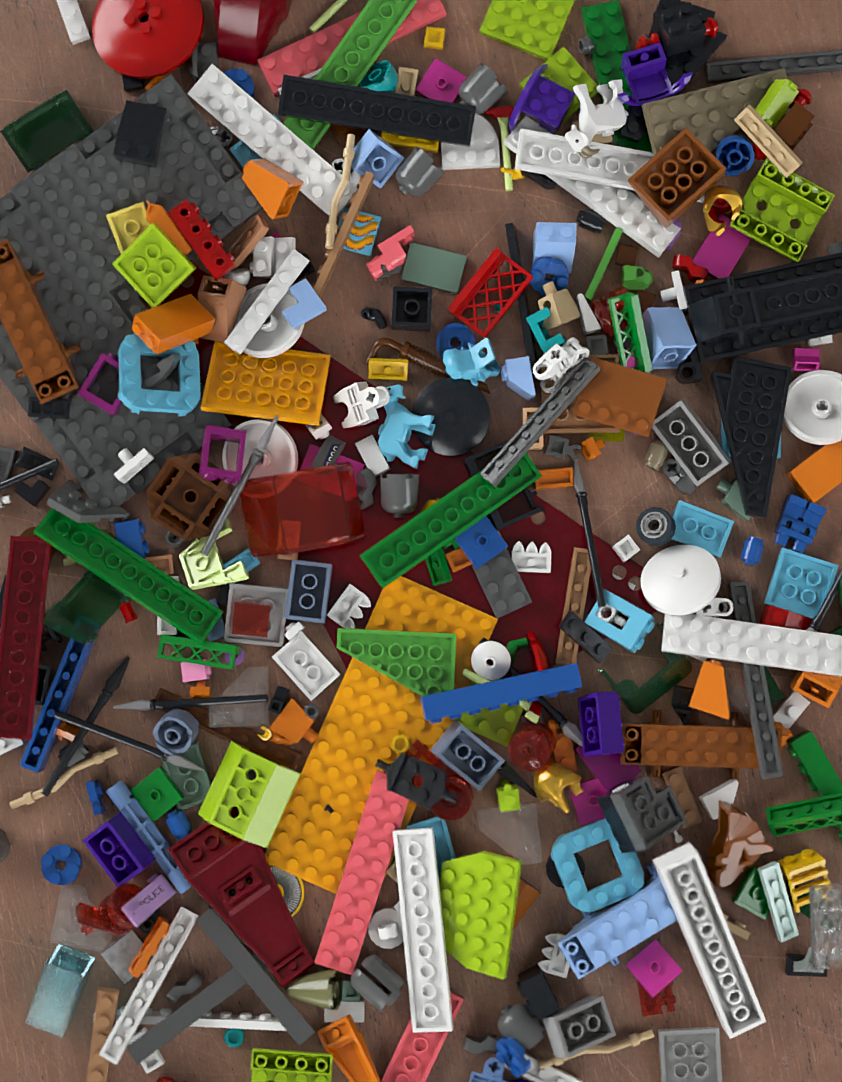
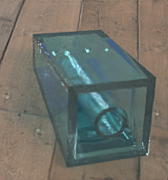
M59 943L45 962L25 1023L63 1038L71 1024L96 957Z

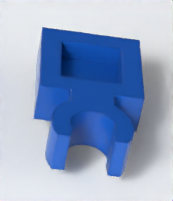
M98 779L87 782L86 787L90 802H92L94 815L104 813L105 809L101 800L104 793L102 784L98 783Z

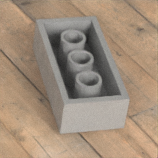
M684 398L654 420L653 430L696 486H699L732 461Z

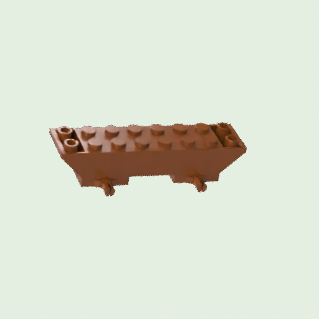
M5 239L0 242V319L24 367L15 371L16 376L20 379L27 375L40 403L44 404L79 388L70 355L81 351L77 343L66 348L51 324L41 303L35 283L46 278L43 270L31 275L10 241Z
M653 710V721L649 723L622 724L624 752L621 753L620 764L652 765V777H660V766L731 768L730 779L739 780V768H759L752 726L739 724L740 712H731L732 724L728 725L666 724L661 722V710ZM775 728L781 760L782 729Z

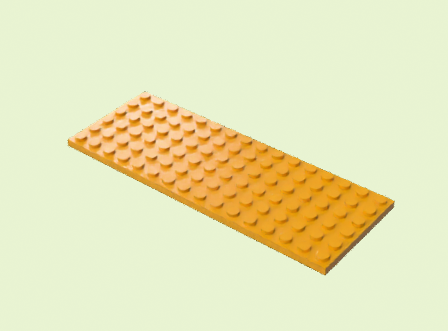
M400 576L383 588L365 630L456 634L454 689L469 686L471 680L464 677L462 673L465 668L475 673L471 663L472 653L480 644L481 639L485 637L489 641L498 619ZM352 657L265 853L268 863L337 894L376 771L386 773L385 770L375 767L376 763H378L377 760L380 759L389 764L395 761L401 754L392 750V738L397 734H404L410 742V748L405 753L434 766L437 756L430 749L452 724L454 719L446 716L442 717V721L430 724V720L425 721L420 701L421 695ZM417 775L414 778V784L420 787L423 784V778ZM411 800L408 801L400 829H406L405 826L408 825L417 803ZM328 804L334 810L331 814L328 810H324ZM393 848V851H392V854H391V857H390V860H389L387 869L390 867V864H391V862H392V860H393V857H394V855H395V849H394V848Z

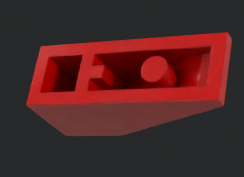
M765 605L759 624L807 630L813 619L785 609Z

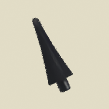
M506 761L502 763L497 772L536 798V792L518 776Z

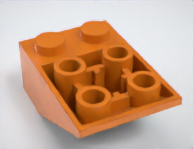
M797 671L790 683V687L794 691L829 708L842 684V677Z

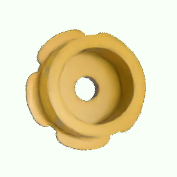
M404 734L395 735L391 742L392 750L398 754L405 753L410 748L408 737Z

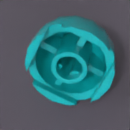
M383 60L372 66L374 70L367 73L359 84L362 88L395 93L399 78L394 66L388 60Z

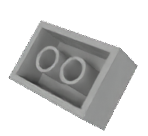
M599 995L587 996L543 1019L554 1056L559 1058H570L616 1036L604 997Z

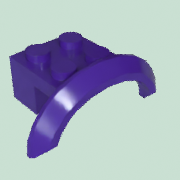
M661 43L627 52L622 56L621 68L632 97L627 92L617 94V98L621 103L632 106H641L644 103L668 98L683 89L693 73L683 74L680 80L671 86L665 70L667 59Z
M548 64L537 67L526 83L508 123L510 133L517 126L519 116L523 112L538 120L540 127L555 135L557 134L574 102L575 93L541 76L542 74L544 75Z

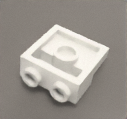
M262 237L251 251L253 262L250 263V272L253 276L259 279L272 278L292 250L295 249L296 239L293 237Z

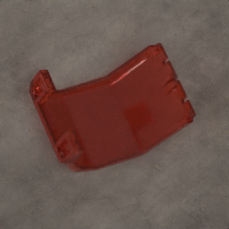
M350 462L248 479L240 494L246 534L249 538V550L253 557L291 554L357 541L364 537L355 478Z

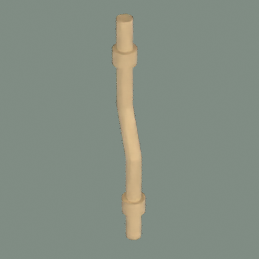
M354 134L347 135L346 148L343 150L344 165L342 179L331 201L329 222L326 224L325 229L327 234L325 248L333 249L334 236L337 234L338 225H336L338 206L350 179L351 164L355 156Z
M117 747L104 752L94 753L92 757L69 767L60 776L50 793L57 791L75 772L93 764H101L105 762V759L119 754ZM43 788L35 792L25 793L23 797L11 801V809L36 802V799L45 796L41 794Z
M652 1029L640 1034L633 1033L628 1035L629 1037L609 1045H595L567 1059L555 1057L552 1054V1057L537 1063L541 1070L552 1065H561L563 1061L582 1054L612 1053L631 1045L635 1047L640 1045V1042L655 1036Z

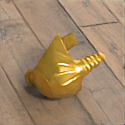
M716 186L706 193L703 202V212L708 230L716 232V235L720 236L725 231L726 223L725 221L718 220L716 215L732 212L731 220H735L740 214L742 199L734 188Z
M550 757L545 758L534 773V788L539 801L543 803L549 800L556 807H560L565 813L570 812V807L563 794L564 787L568 786L575 796L584 791L580 785L581 776L554 762Z

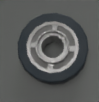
M652 507L640 514L637 519L636 530L640 538L649 545L661 546L672 539L675 534L676 525L675 520L667 511L662 508ZM659 523V528L653 531V525Z

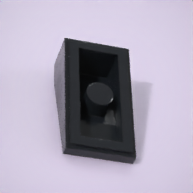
M23 447L16 465L30 470L52 459ZM59 466L38 475L52 481Z

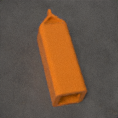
M146 200L148 204L146 219L150 225L155 222L185 256L191 253L192 249L163 206L151 204Z

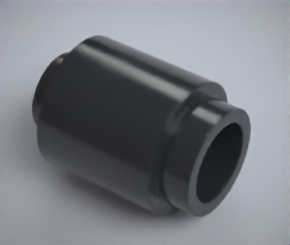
M585 208L584 211H579L576 221L579 222L578 227L593 233H600L606 219L597 212Z

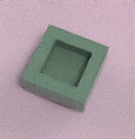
M339 980V1001H360V993L352 987L350 980Z

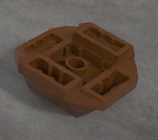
M198 453L168 458L146 490L151 519L184 541L209 536L233 492L231 483H226L223 479L211 481L199 476L201 455ZM208 461L207 467L220 469ZM188 491L196 493L197 498L192 503L185 499V494Z

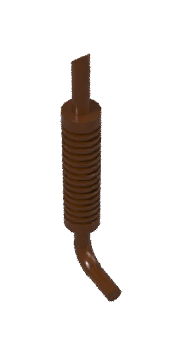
M380 338L374 342L365 360V364L369 365V358H375L380 348L387 346L399 351V357L402 359L406 358L411 363L413 361V364L417 363V366L420 364L421 368L424 366V369L427 368L431 372L435 371L434 374L438 373L439 376L441 374V377H450L446 372V366L443 363L442 357L439 359V356L436 357L435 354L432 355L433 353L429 354V351L425 352V349L422 351V348L418 349V346L415 347L414 344L412 345L408 341L402 345L390 338ZM477 381L478 386L476 387L490 394L487 384Z

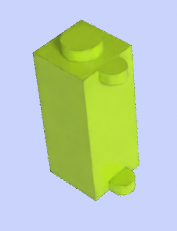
M775 79L755 109L773 130L799 93L797 85L789 79Z
M503 779L501 786H496L500 811L521 809L517 786L509 784L507 779Z

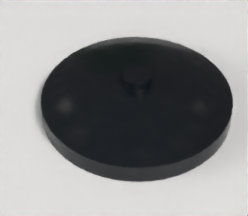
M447 377L433 381L419 393L413 405V414L418 416H434L431 424L436 426L432 436L414 431L419 440L428 449L441 455L455 456L469 452L483 440L489 428L490 409L484 394L471 382L461 378L453 379Z

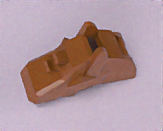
M719 801V830L714 837V843L707 845V856H713V858L707 861V876L720 889L731 885L738 875L743 872L744 868L747 866L753 867V863L757 861L762 853L774 851V846L766 841L758 824L745 811L724 801Z

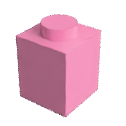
M181 662L183 682L209 679V675L212 674L211 666Z

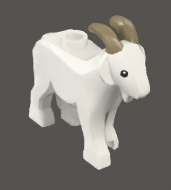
M622 79L612 80L608 84L596 87L604 99V103L594 105L589 97L587 84L573 87L575 94L580 100L579 131L575 125H572L571 131L565 134V138L571 147L583 158H590L599 152V149L593 150L589 148L595 134H602L603 137L611 136L614 134V131L620 129L626 123L628 112L624 109L623 103L617 98V94L623 93Z

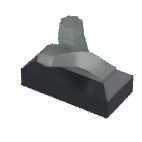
M809 947L807 954H786L785 974L787 976L827 977V956L816 955V947Z

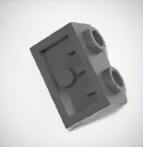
M216 42L198 43L190 56L193 61V65L189 66L190 76L194 77L196 83L211 64L218 68Z

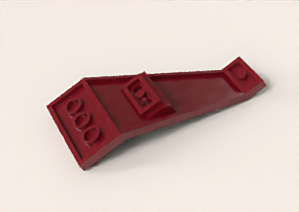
M235 806L231 809V815L233 818L238 817L240 811ZM206 822L167 849L190 885L267 965L282 987L316 964L303 944L261 846L245 841ZM248 880H253L252 884H247ZM236 891L235 896H230L231 892Z

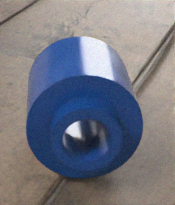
M748 536L740 556L743 564L755 566V563H760L764 549V540Z
M176 809L167 814L168 819L165 821L174 837L180 840L192 833L190 829L192 826L183 810L179 812Z

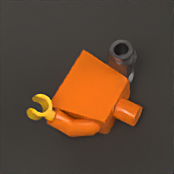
M293 697L270 728L261 726L265 733L263 735L257 734V736L262 740H269L283 745L298 743L304 737L312 744L319 734L310 727L314 723V719L320 714V709L314 703H310L303 708Z

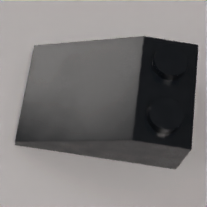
M126 100L114 146L113 156L116 160L156 168L166 108Z

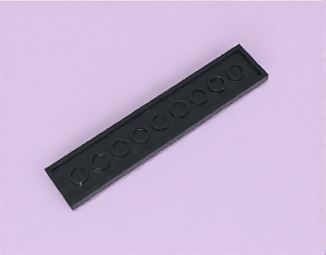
M283 75L278 115L470 147L476 107Z

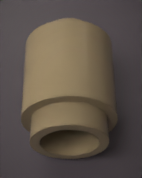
M656 440L655 443H650L644 458V466L656 471L663 466L669 451L663 442Z

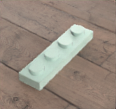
M773 861L759 867L758 872L778 940L784 942L798 936V929L779 863Z

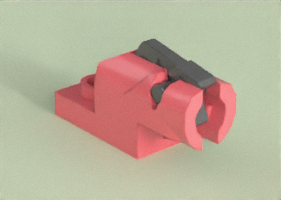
M411 225L377 245L381 255L377 254L366 264L369 273L375 281L382 280L401 271V265L406 260V254L401 245L405 246L413 240L414 230Z

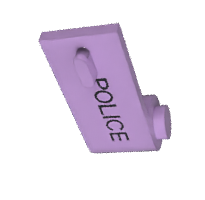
M155 873L147 880L149 884L121 908L135 927L139 926L176 893V890L162 873L159 876Z

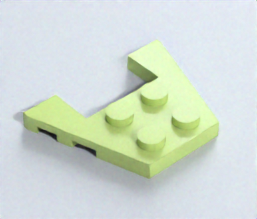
M228 518L217 539L232 532ZM209 536L202 537L199 540L196 539L179 555L188 585L192 590L249 579L246 567L242 561L226 569L224 568L216 542L208 556L201 553Z

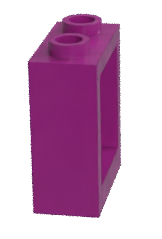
M102 353L79 390L78 395L115 416L123 404L118 396L112 405L88 391L105 361L119 369L118 357L111 353H108V355Z
M207 425L203 435L199 476L211 481L223 479L226 483L238 482L242 477L246 431ZM210 439L238 443L236 471L207 467Z

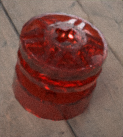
M620 286L610 291L609 297L613 298L628 293L624 286ZM603 295L600 297V301L598 299L593 300L591 306L601 329L611 338L615 336L608 298ZM623 300L615 302L616 311L619 313L624 308ZM624 318L622 319L621 323L619 324V327H620V330H621V331H622V324H623L626 328H627V326H628L627 320H625Z
M542 722L525 723L519 728L509 743L508 752L512 762L525 771L541 769L546 765L556 748L554 732Z
M447 775V789L449 792H455L459 796L456 799L457 802L454 804L447 799H442L432 808V811L440 819L456 821L464 817L469 811L473 801V789L470 783L463 777Z
M125 883L100 902L97 908V918L99 924L106 932L111 935L121 936L127 934L135 927L121 908L142 891L143 888L136 884Z

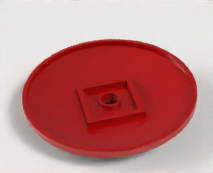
M99 0L92 20V37L96 50L111 69L124 76L136 79H150L165 75L182 65L196 49L204 26L202 3L200 0ZM143 16H149L146 22H140Z

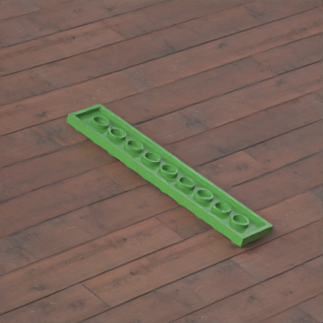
M369 0L314 80L358 87L418 0ZM288 117L283 123L284 126L312 150L315 149L331 126V124L291 117Z

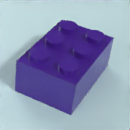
M596 692L579 697L578 707L583 757H602L623 753L624 739L622 738V719L620 718L618 692Z
M121 811L83 839V842L117 888H120L156 860Z

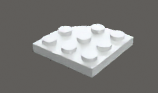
M475 113L470 147L441 143L442 170L500 167L498 137L491 124L479 114Z

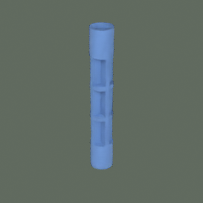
M120 780L109 788L106 793L156 858V861L179 893L182 894L191 885L167 850L171 846L136 798L132 797L131 791L123 780Z

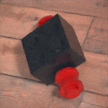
M691 2L654 12L653 33L650 38L639 37L636 47L640 49L661 43L667 57L703 47L705 35H709L710 38L716 36L719 30L718 23L712 17L707 18L706 23H702Z

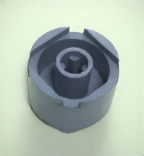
M174 708L167 712L153 730L157 747L169 755L184 753L198 735L199 722L192 714L179 708Z

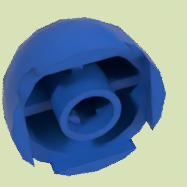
M731 135L719 142L714 156L727 168L725 175L738 176L739 173L750 169L754 162L755 154L752 145L746 138L740 135Z

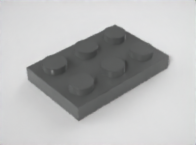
M508 549L501 551L478 569H475L472 565L497 619L532 603Z

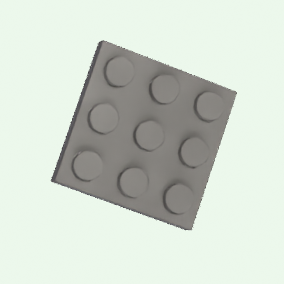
M230 583L224 642L283 647L289 588Z
M718 1026L658 1029L661 1082H722Z

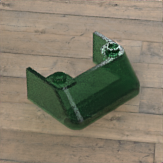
M659 622L655 624L663 634L664 623ZM664 652V656L670 664L641 687H638L634 681L624 679L616 685L604 669H599L598 673L613 692H618V698L630 712L638 714L687 677L692 671V664L687 655Z

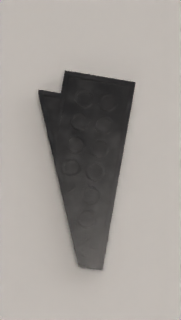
M658 0L655 12L688 2L682 0ZM692 4L702 23H706L707 18L712 17L714 19L715 11ZM651 25V28H650V32H649V35H648V39L650 38L651 34L653 33V31H652V25ZM717 32L713 38L705 35L703 47L666 56L665 70L671 86L680 80L683 74L692 72L690 82L725 41L727 34ZM681 89L679 92H677L676 94H674V95H672V96L679 95L680 92H681L683 89ZM628 105L627 120L625 125L622 126L619 137L638 143L648 131L642 106Z
M734 356L730 374L712 371L711 378L745 515L766 519L792 367Z

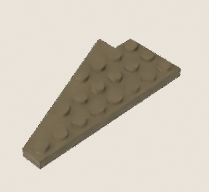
M785 68L644 103L641 106L653 155L655 156L685 128L711 152L718 146L720 141L727 136H731L740 128L734 119L748 105H751L755 110L775 79H787Z

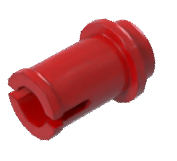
M128 597L117 602V608H120L125 623L138 619L130 604L132 601H129Z

